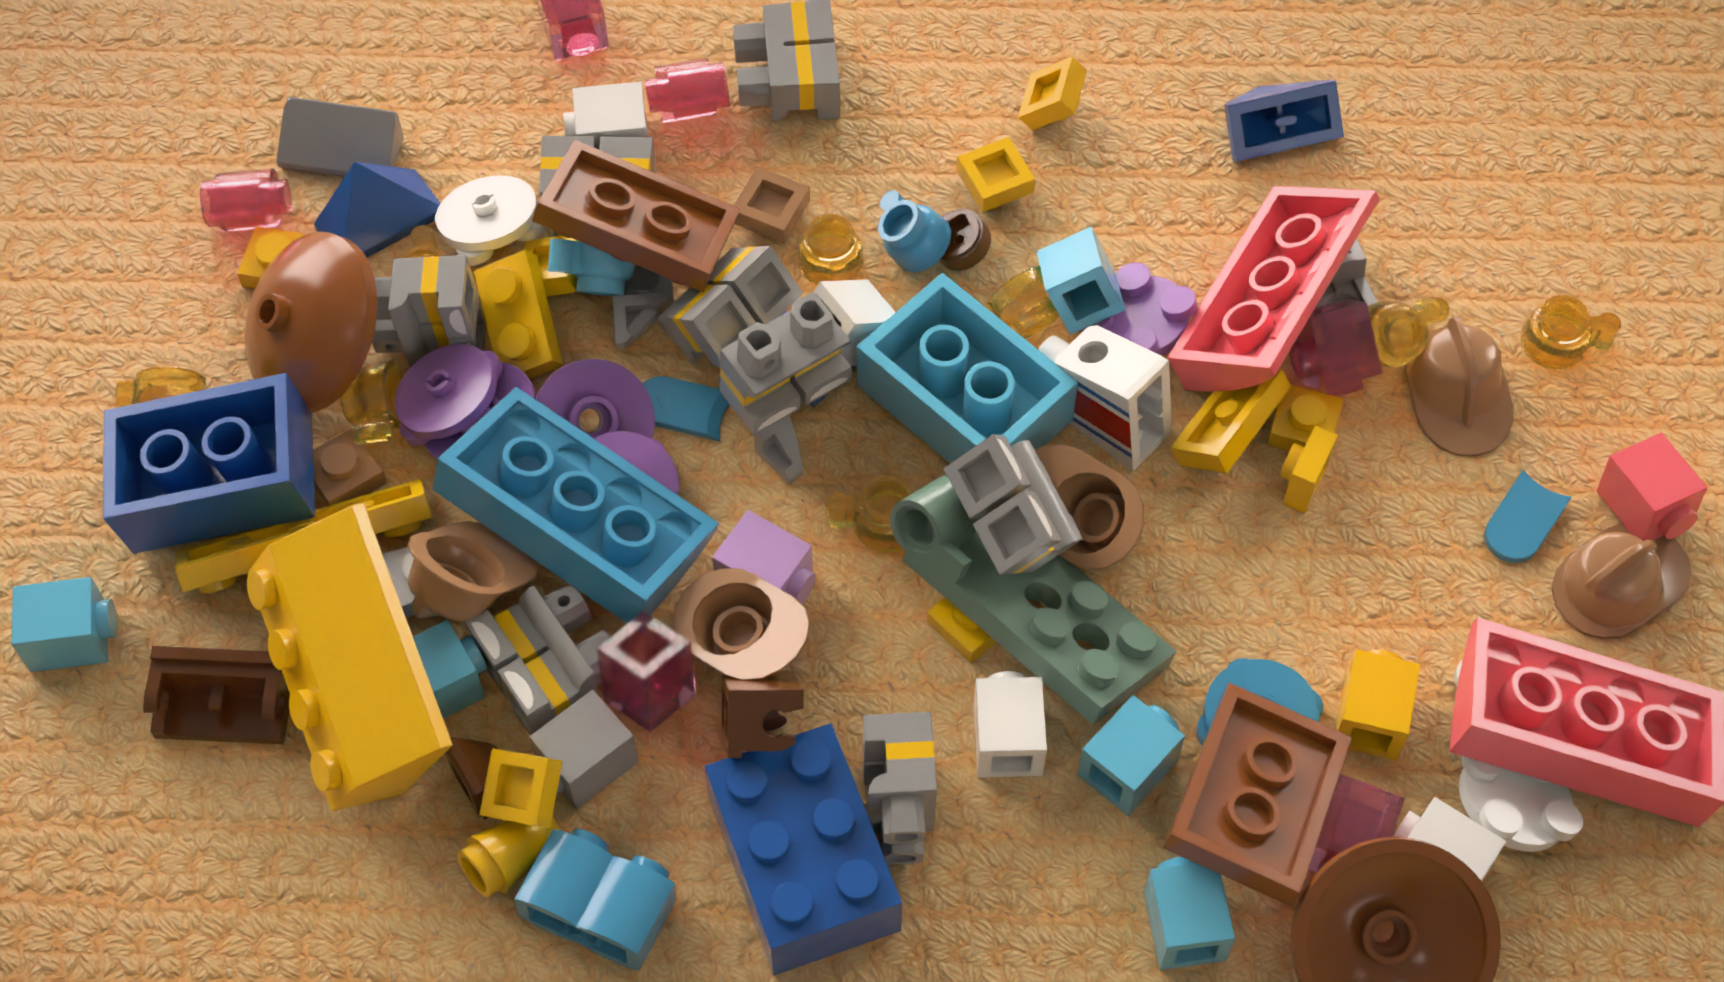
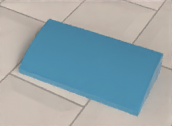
M515 387L437 459L432 490L636 630L650 617L681 580L713 537L719 525L717 521L518 387Z

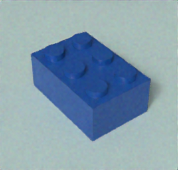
M286 373L104 410L103 519L133 554L316 517L312 412L308 409L306 402Z
M832 723L794 735L796 743L785 750L747 751L742 753V758H726L704 766L708 796L773 976L901 931L902 901Z

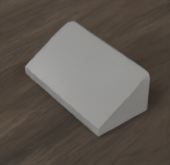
M288 97L283 110L276 161L277 166L344 177L354 162L395 167L404 139L399 116L396 112Z

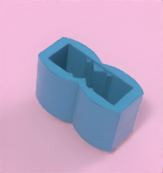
M553 829L514 899L518 916L553 935L579 943L610 961L640 971L676 902L675 883L668 879L669 872L662 865L647 857L634 856L632 861L613 856L607 852L609 846L605 841L586 830L574 829L570 834Z

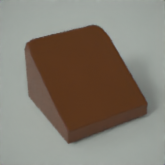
M452 737L450 739L453 746L445 752L449 765L479 818L483 817L485 820L489 817L479 814L492 748H498L488 742Z

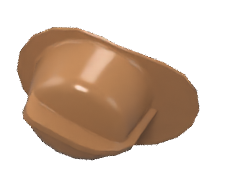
M1460 316L1452 317L1445 327L1439 328L1432 334L1423 336L1411 346L1405 358L1406 378L1416 417L1424 434L1438 448L1459 456L1476 457L1494 451L1507 439L1514 422L1513 403L1502 367L1501 351L1494 339L1482 329L1463 324Z
M1064 444L1044 445L1036 449V454L1045 466L1055 489L1083 538L1059 554V556L1074 565L1088 570L1108 568L1125 559L1142 539L1140 535L1144 527V504L1138 489L1125 476L1079 449Z
M458 522L429 532H420L412 535L408 543L409 551L414 558L408 575V586L411 593L415 596L412 604V613L419 619L434 616H443L460 622L473 619L486 611L500 595L521 588L533 581L537 575L539 564L480 522Z
M1619 523L1603 530L1578 547L1559 565L1552 584L1554 604L1564 620L1583 634L1602 639L1623 637L1640 629L1651 619L1676 603L1687 591L1692 574L1688 555L1674 538L1666 539L1665 536H1662L1656 540L1643 541L1637 536L1631 535L1626 527Z
M721 568L701 575L684 590L676 603L673 619L678 640L692 655L727 677L752 681L763 680L780 673L795 661L807 643L810 622L805 607L793 596L768 583L758 575L740 568Z

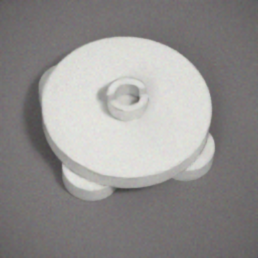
M511 176L483 177L458 187L442 201L434 218L443 241L455 248L457 255H467L470 266L480 265L488 261L492 257L494 249L508 245L515 240H534L540 237L546 230V227L532 222L538 203L534 190L525 181Z
M1462 756L1464 768L1459 779V793L1462 804L1470 819L1505 840L1504 846L1526 852L1542 851L1554 846L1559 841L1572 840L1582 829V815L1573 805L1572 796L1567 787Z

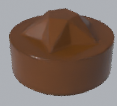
M958 209L947 213L943 218L949 223L951 239L945 254L939 261L943 266L953 271L969 269L978 264L987 254L991 244L990 230L982 219L971 210Z

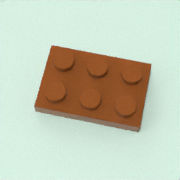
M574 139L540 197L532 222L549 228L560 236L573 238L607 252L618 260L631 262L660 274L673 283L686 285L703 292L734 227L740 208Z
M1229 682L1217 706L1163 848L1286 905L1292 906L1301 892L1352 737Z

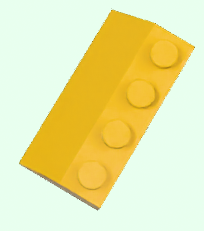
M363 503L351 505L269 544L247 573L249 599L255 609L261 610L269 633L268 651L271 661L277 669L282 670L290 693L289 710L292 721L299 730H303L312 755L310 768L313 781L320 791L325 792L331 812L403 795L453 746Z

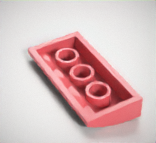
M1273 186L1167 357L1185 390L1202 392L1239 390L1261 384L1275 376L1380 200L1376 190Z
M1477 617L1471 625L1461 665L1453 710L1449 752L1700 827L1724 804L1723 692Z

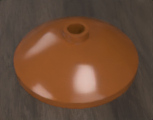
M313 232L296 239L279 252L268 264L254 289L248 307L245 324V352L253 379L286 373L312 413L330 406L348 390L367 358L374 336L377 319L375 278L368 259L362 250L351 240L329 232Z
M1383 837L1356 844L1334 856L1323 865L1306 886L1296 907L1292 922L1291 955L1299 982H1493L1500 959L1501 932L1499 919L1491 896L1482 881L1473 870L1450 852L1437 845L1414 838ZM1392 921L1394 926L1392 936L1384 942H1376L1373 936L1375 927L1380 922Z

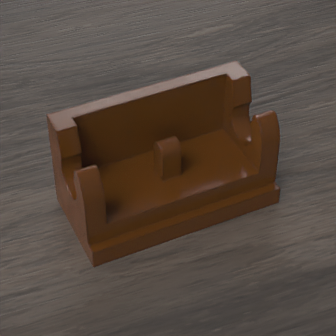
M152 646L143 711L144 713H153L150 732L155 739L284 745L290 713V693L282 670L277 669L273 665L269 651Z
M782 671L766 679L756 681L734 679L722 674L721 736L728 758H742V751H781L796 743V738L792 734L783 732L780 735H771L766 732L778 729L786 724V716L779 714L778 711L788 713L804 709V689L794 671Z

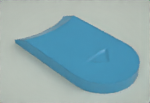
M667 376L653 377L642 383L653 404L655 426L720 442L721 420L730 404L719 389Z
M1523 469L1486 526L1484 532L1486 546L1494 556L1506 562L1520 563L1529 560L1536 554L1572 497L1544 488L1535 482Z

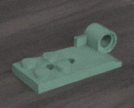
M947 475L935 479L896 503L892 508L890 525L896 541L905 551L902 561L1034 675L1042 677V681L1092 725L1169 667L1177 651L1110 596L1102 587L1061 556H1056L1034 572L999 575L973 526L980 519L969 518ZM1027 600L1039 601L1048 608L1037 609ZM1075 640L1086 641L1096 649L1087 651L1080 647Z

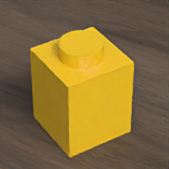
M1355 649L1344 677L1335 730L1352 737L1349 750L1397 761L1410 731L1421 664L1403 660L1398 654L1387 650H1371L1366 652Z

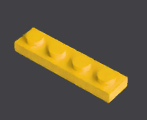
M421 479L316 509V517L240 532L176 551L175 572L182 592L199 588L200 593H212L230 587L237 581L236 576L248 573L269 544L351 505L364 503L375 534L384 532L386 537H397L411 533L421 526V520L432 517Z

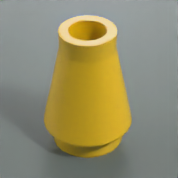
M553 817L550 828L505 821L468 837L466 840L467 846L457 853L459 865L469 882L483 896L490 897L497 891L507 893L536 861L553 829L560 830Z

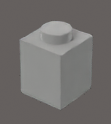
M593 689L529 736L535 756L563 760L557 795L562 792L575 809L579 808L639 762L634 736Z

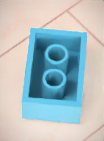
M944 273L937 276L856 346L857 386L949 463L964 455L992 434L1006 436L1010 446L1029 440L1034 450L1050 442L1073 421L1078 381Z

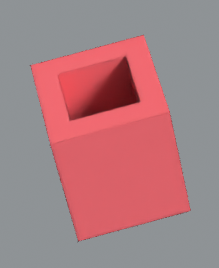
M1661 432L1610 455L1597 492L1630 534L1645 541L1656 540L1662 536H1665L1666 539H1673L1689 530L1698 519L1696 513L1708 487Z

